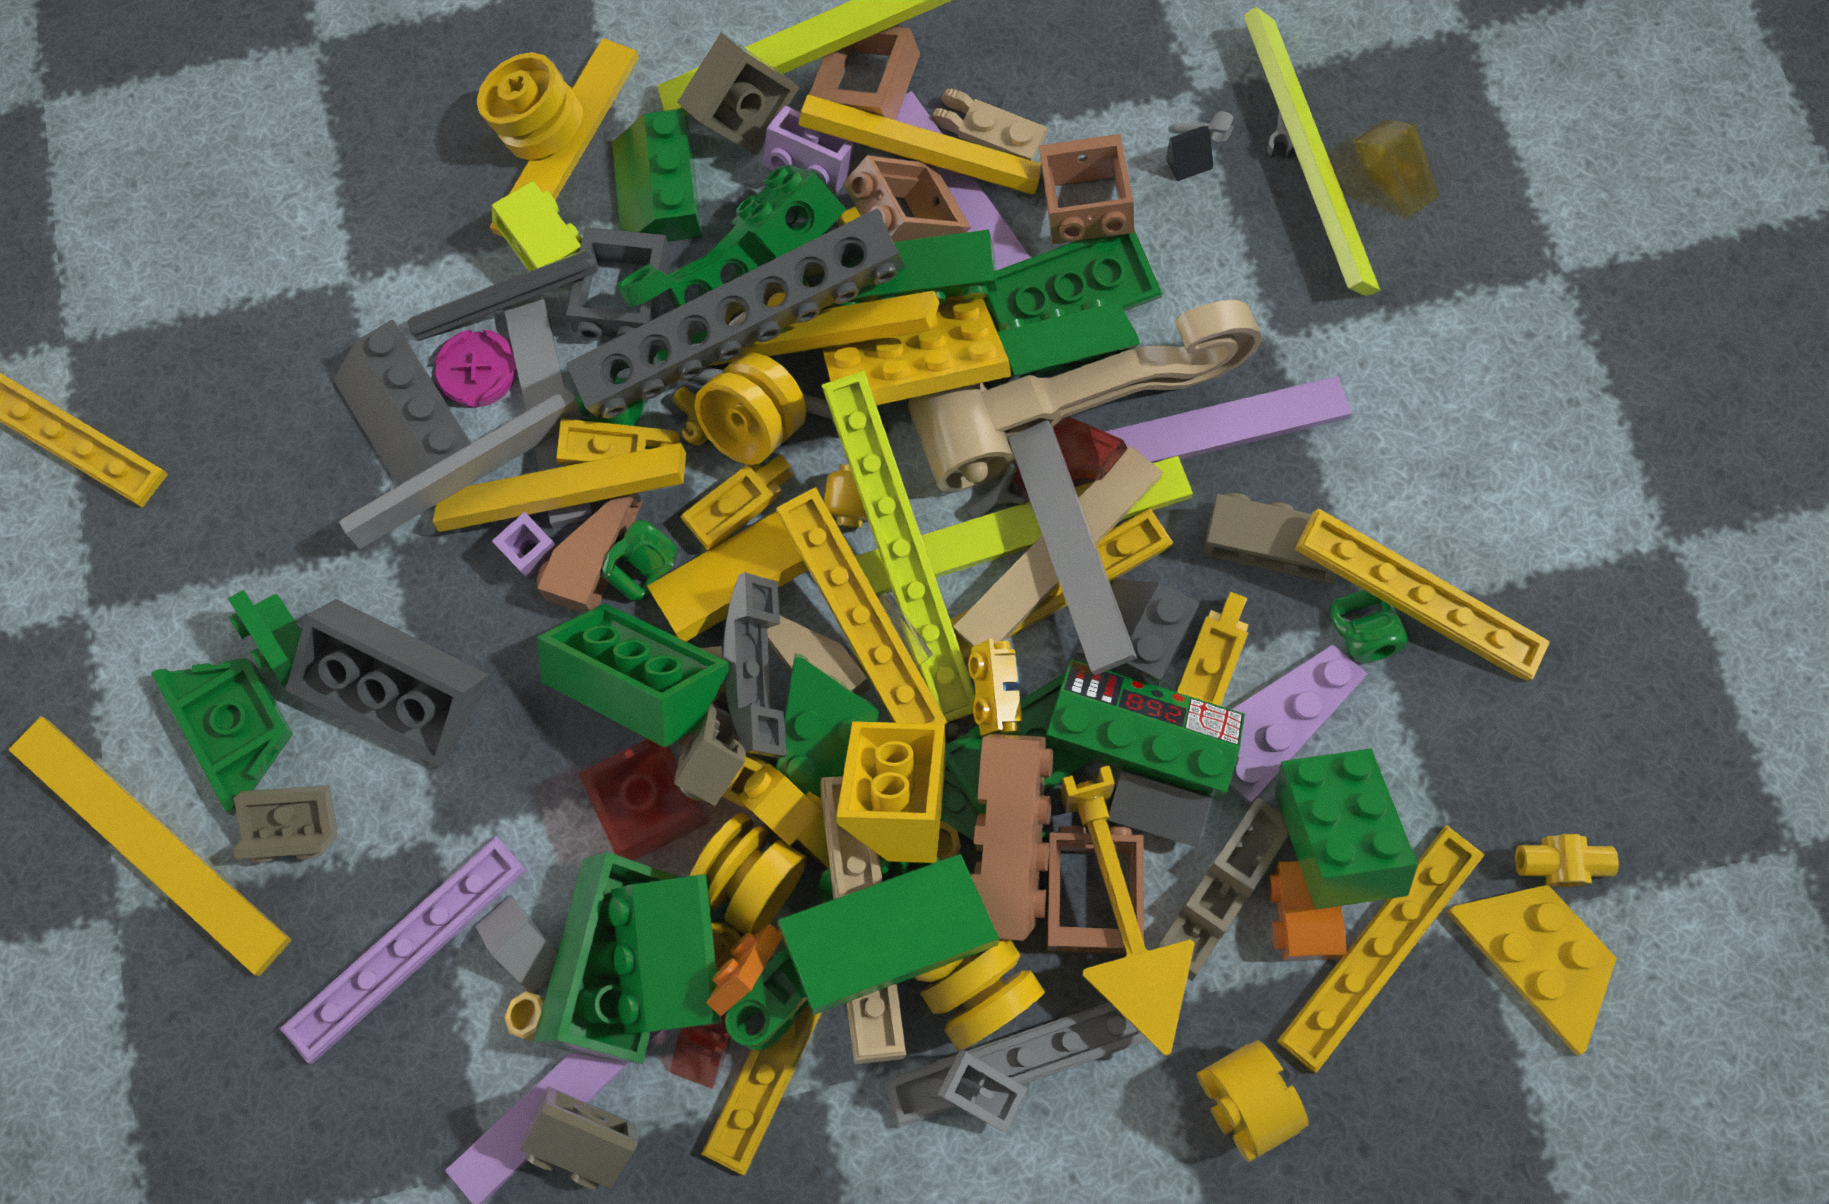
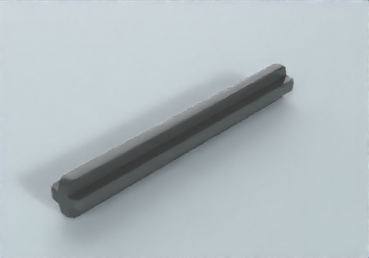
M585 249L427 310L408 319L409 331L417 340H422L595 274L598 271L596 257L590 250Z

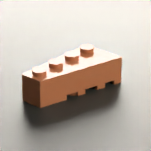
M990 734L982 738L977 800L979 804H986V814L979 813L975 826L974 845L977 851L982 852V861H977L974 874H971V877L999 939L1024 941L1039 923V918L1045 919L1048 896L1047 890H1040L1041 871H1047L1049 843H1042V825L1049 824L1051 797L1044 796V777H1051L1053 767L1052 749H1045L1046 737Z

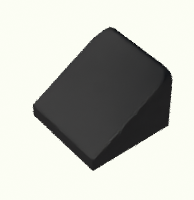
M1202 126L1169 139L1166 161L1177 181L1213 169V155L1208 126Z

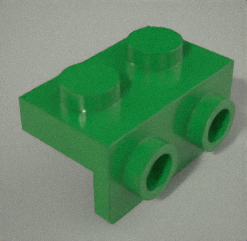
M245 590L227 598L236 612L228 616L241 639L251 636L258 648L250 651L263 674L265 675L273 671L282 686L286 685L302 631L279 595L273 594L253 605Z

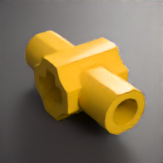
M1580 834L1547 836L1541 839L1542 845H1519L1515 851V866L1520 876H1545L1546 885L1553 887L1586 886L1592 883L1591 877H1614L1619 868L1618 854L1613 846H1587V838L1580 836Z

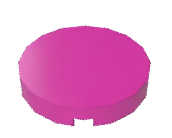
M482 329L483 332H472V330L459 332L448 339L437 352L434 373L435 382L445 397L459 406L478 408L491 405L504 397L515 383L517 368L513 350L504 337L492 330Z

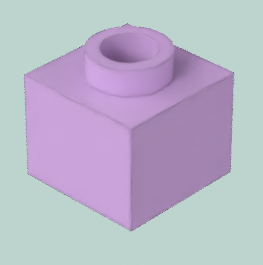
M523 512L492 540L528 580L539 571L545 561H549L553 550L557 547L526 512ZM529 544H536V546L524 556L525 547Z

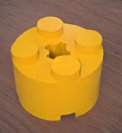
M1259 1040L1244 1045L1196 1073L1197 1079L1206 1095L1210 1099L1214 1098L1217 1102V1105L1210 1108L1220 1129L1225 1135L1231 1131L1234 1132V1142L1248 1163L1296 1136L1309 1125L1305 1108L1294 1086L1291 1085L1287 1088L1282 1077L1279 1075L1283 1068L1271 1051Z

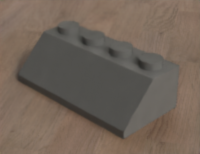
M393 319L355 341L333 381L397 486L472 443Z
M335 599L306 615L286 691L440 768L449 758L476 713L489 674Z

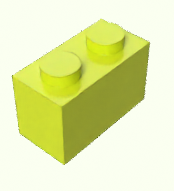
M534 180L492 204V222L528 271L580 252L582 238L579 232L571 223L567 225L558 214L559 207L553 196L547 190L542 192Z

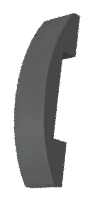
M745 572L738 576L726 621L724 660L729 662V671L724 679L726 697L734 728L746 752L782 758L786 756L784 711L771 709L767 635L768 628L780 624L778 581Z

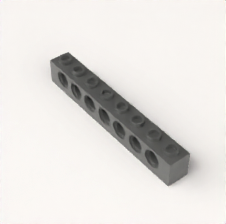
M876 208L567 362L566 365L585 408L599 419L613 418L626 411L627 405L641 398L651 399L665 391V386L679 379L690 380L704 371V367L718 360H731L742 352V348L756 341L766 342L777 337L782 328L794 322L804 323L810 321L820 313L821 309L833 303H846L855 298L859 290L873 283L880 285L892 280L897 276L898 271L905 268ZM853 255L864 256L858 266L854 268L844 267L849 257ZM824 274L821 284L816 287H806V283L811 276ZM785 293V298L781 304L775 307H768V301L774 294ZM738 312H746V317L741 324L729 326L733 315ZM707 331V337L704 342L696 346L691 345L692 338L696 333ZM662 350L669 351L668 357L663 363L653 365L654 357L658 352ZM630 368V374L626 381L616 384L615 381L618 373Z

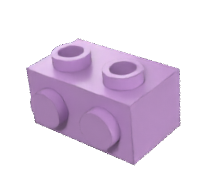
M784 106L767 127L761 166L774 171L780 166L785 167L788 164L814 172L836 196L851 173L857 143L798 125L801 112Z

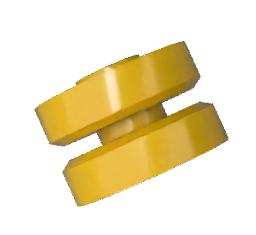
M533 52L519 54L502 62L488 74L480 86L477 97L480 115L498 134V137L506 147L518 158L526 160L541 159L559 151L572 140L581 126L583 108L580 99L564 81L563 76L553 62L542 54Z
M754 352L740 355L721 374L716 375L706 383L696 394L694 405L698 423L706 437L720 452L732 460L746 465L763 462L781 443L785 442L804 424L807 413L804 395L795 379L782 365L770 357Z
M999 939L998 946L963 958L962 964L948 977L933 981L920 992L933 1014L946 1013L963 1003L964 1007L948 1020L944 1029L957 1051L960 1049L964 1050L992 1034L1030 1007L1045 993L1031 970H1022L1003 981L1000 977L1011 970L1020 958L1019 951L1009 939Z

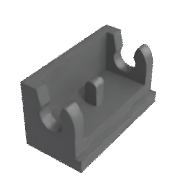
M1121 771L1109 810L1110 818L1107 820L1198 847L1211 798Z

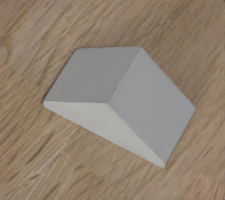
M510 895L475 927L490 954L529 993L536 994L550 981L558 950L514 897Z
M960 1049L938 1092V1096L1006 1133L1027 1088Z

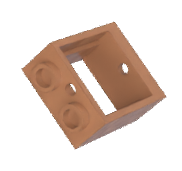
M895 25L824 56L809 95L896 120L920 56L911 28ZM851 51L890 56L877 93L837 89Z
M1121 134L1039 145L1041 172L1052 244L1135 233L1134 202ZM1079 155H1086L1084 158H1078ZM1114 177L1118 200L1058 208L1056 185Z
M867 155L843 183L861 216L876 208L878 209L893 242L965 233L971 228L936 166L923 162ZM895 197L905 199L915 218L905 216ZM937 198H939V204H938V205H936V199H937Z
M1058 827V833L1050 832L1048 838L1046 951L1126 954L1119 929L1060 927V852L1095 853L1091 836L1089 833H1086L1085 827ZM1109 827L1116 854H1128V893L1144 941L1143 835H1132V829L1126 827Z

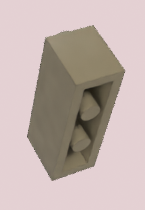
M1240 493L1217 494L1211 512L1203 556L1330 584L1333 583L1338 575L1294 550L1312 514L1296 511L1292 506L1281 502L1269 504L1254 502L1248 496ZM1327 513V514H1329V515H1331V516H1333L1334 518L1337 519V517H1336L1335 515H1333V514H1331V513ZM1340 520L1341 522L1347 525L1349 524V522Z

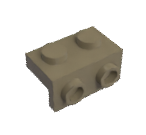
M330 785L240 791L234 797L241 841L233 848L234 859L251 858V861L255 863L268 862L279 856L296 855L297 859L303 860L321 856L337 838V824Z

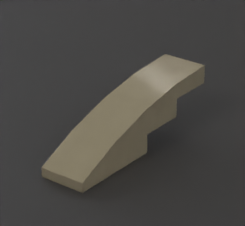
M1258 797L1157 946V948L1185 940H1192L1194 942V950L1187 977L1191 982L1198 975L1215 946L1225 934L1289 836L1282 813Z

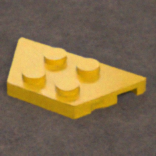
M1549 885L1456 905L1450 908L1446 913L1570 1050L1576 1056L1582 1055L1587 1050L1617 959Z

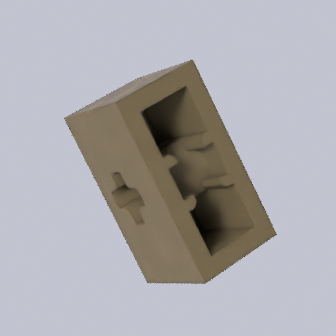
M711 703L699 727L689 733L682 744L674 784L679 786L681 791L693 800H705L716 806L745 763L746 750L739 740L730 713Z

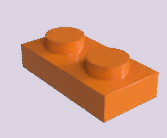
M769 923L755 936L750 931L747 932L733 946L730 954L734 958L728 960L712 979L717 986L706 1003L715 1012L722 1016L752 990L781 941L782 934Z

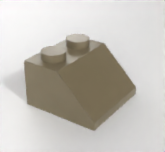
M720 33L677 103L703 125L756 155L765 143L767 127L782 108L790 104L800 87L751 51L723 33Z
M547 1086L522 1139L521 1151L528 1153L526 1160L537 1167L552 1171L556 1165L573 1172L571 1179L582 1186L597 1190L599 1184L611 1189L634 1153L638 1144L635 1123Z

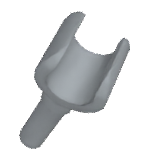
M1279 110L1277 129L1270 136L1267 152L1271 156L1274 143L1282 142L1287 147L1285 158L1290 155L1293 144Z
M1220 111L1214 114L1211 123H1175L1174 133H1185L1202 126H1208L1211 140L1226 142L1234 128L1231 125L1233 116L1230 113Z

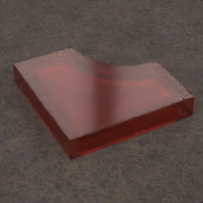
M1070 416L1061 419L1053 427L1071 479L1088 477L1102 481L1128 449L1123 439ZM1017 465L1012 482L1026 489Z

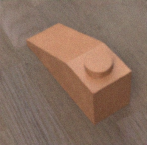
M639 493L611 498L553 550L549 561H545L541 565L537 576V589L546 601L581 613H586L599 606L609 583L602 577V565L605 556L616 543L624 538L627 529L635 521L643 502Z

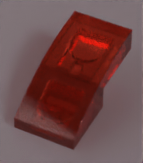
M727 1011L721 1016V1023L684 1027L677 1037L670 1067L671 1073L711 1089L714 1088L732 1039L727 1032L725 1024Z

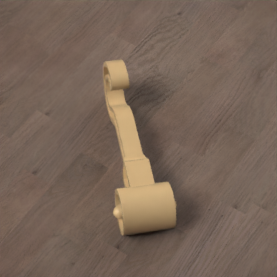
M1221 300L1184 312L1175 320V325L1185 345L1182 347L1165 345L1142 346L1052 378H1039L1028 375L989 390L985 382L910 398L908 410L937 487L941 491L959 492L995 480L1006 472L1009 464L1013 463L1015 459L1008 437L1046 420L1054 427L1055 424L1065 417L1138 391L1184 389L1228 373L1254 354L1262 342L1261 332L1248 304L1239 300Z

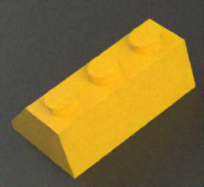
M852 722L836 816L837 825L887 861L936 863L946 769L945 724Z

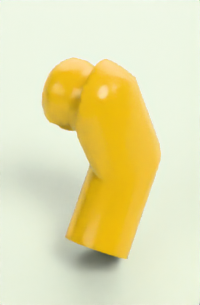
M682 387L674 394L672 402L687 415L686 429H682L683 438L694 445L704 444L708 438L698 423L694 408L696 395L687 387Z

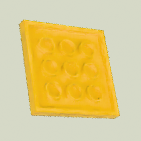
M963 295L946 297V302L939 304L930 331L822 348L830 382L865 371L876 405L1011 376L1008 357L984 300H965Z

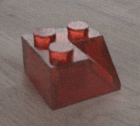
M646 739L578 773L615 855L635 861L708 824L698 802L686 796L680 787L674 784L678 762L669 745L664 748Z

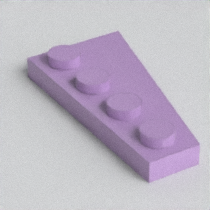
M1331 645L1233 708L1232 710L1245 713L1240 750L1229 788L1250 805L1279 773L1281 761L1293 758L1368 673L1336 646Z

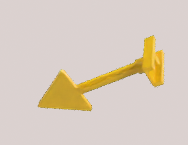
M1110 766L1100 768L1096 784L1091 780L1075 785L1073 775L1063 778L1060 794L1065 814L1079 811L1083 826H1088L1126 951V957L1084 969L1083 977L1163 1055L1167 1056L1171 1053L1194 950V942L1192 940H1185L1153 950L1145 948L1106 821L1110 818L1106 803L1109 802L1115 785Z

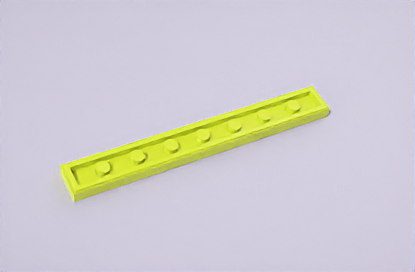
M850 0L752 43L745 48L781 74H784L952 0ZM698 68L657 85L664 111L683 108L677 102ZM685 110L686 116L690 115V113Z
M1254 7L1244 14V20L1347 287L1364 296L1373 295L1380 291L1379 285L1276 22L1259 8Z
M865 371L823 384L822 388L922 678L947 722L972 714L976 694Z
M1178 456L1152 463L1163 472L1162 478L1121 520L1137 516L1149 508L1153 511L1192 498L1193 492ZM1093 482L1075 487L1078 498ZM1030 501L1025 505L1020 504L921 535L935 578L1028 550L1042 536V532ZM878 549L855 556L876 596L893 592Z

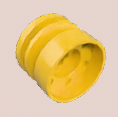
M741 812L734 815L710 839L699 855L689 876L706 874L710 911L720 908L730 898L731 901L726 910L724 920L744 935L750 931L755 936L773 920L795 889L806 868L808 859L783 840L775 842L763 853L762 851L768 837L767 829L761 825L752 829L754 822L750 817Z

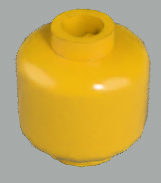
M839 464L838 471H833L827 476L824 503L831 515L837 517V526L862 528V522L868 519L849 464Z

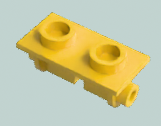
M987 639L971 647L968 662L970 676L975 682L976 699L973 704V715L975 722L979 725L980 737L1000 730L1002 734L1019 732L1018 723L1023 722L1019 690L1003 691V683L1018 682L1015 650L1010 649L1009 641L993 642V639Z

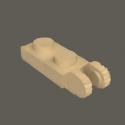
M952 88L945 90L941 98L942 102L952 109L966 113L964 120L956 113L942 108L935 109L931 115V119L936 126L957 133L959 138L1031 161L1034 160L1039 150V145H1042L1048 128L980 100L974 99L973 101L966 93Z

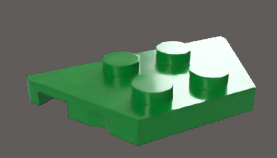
M794 653L784 714L786 756L777 758L776 769L785 775L803 794L806 795L808 792H811L821 798V778L839 777L844 774L852 722H877L878 708L861 695H857L849 690L845 684L832 675L829 676L813 665L802 654Z
M248 658L228 660L220 665L204 663L192 665V669L168 671L164 668L153 671L151 674L222 807L226 813L235 815L234 797L240 791H252L256 788L293 735L290 726L256 665Z

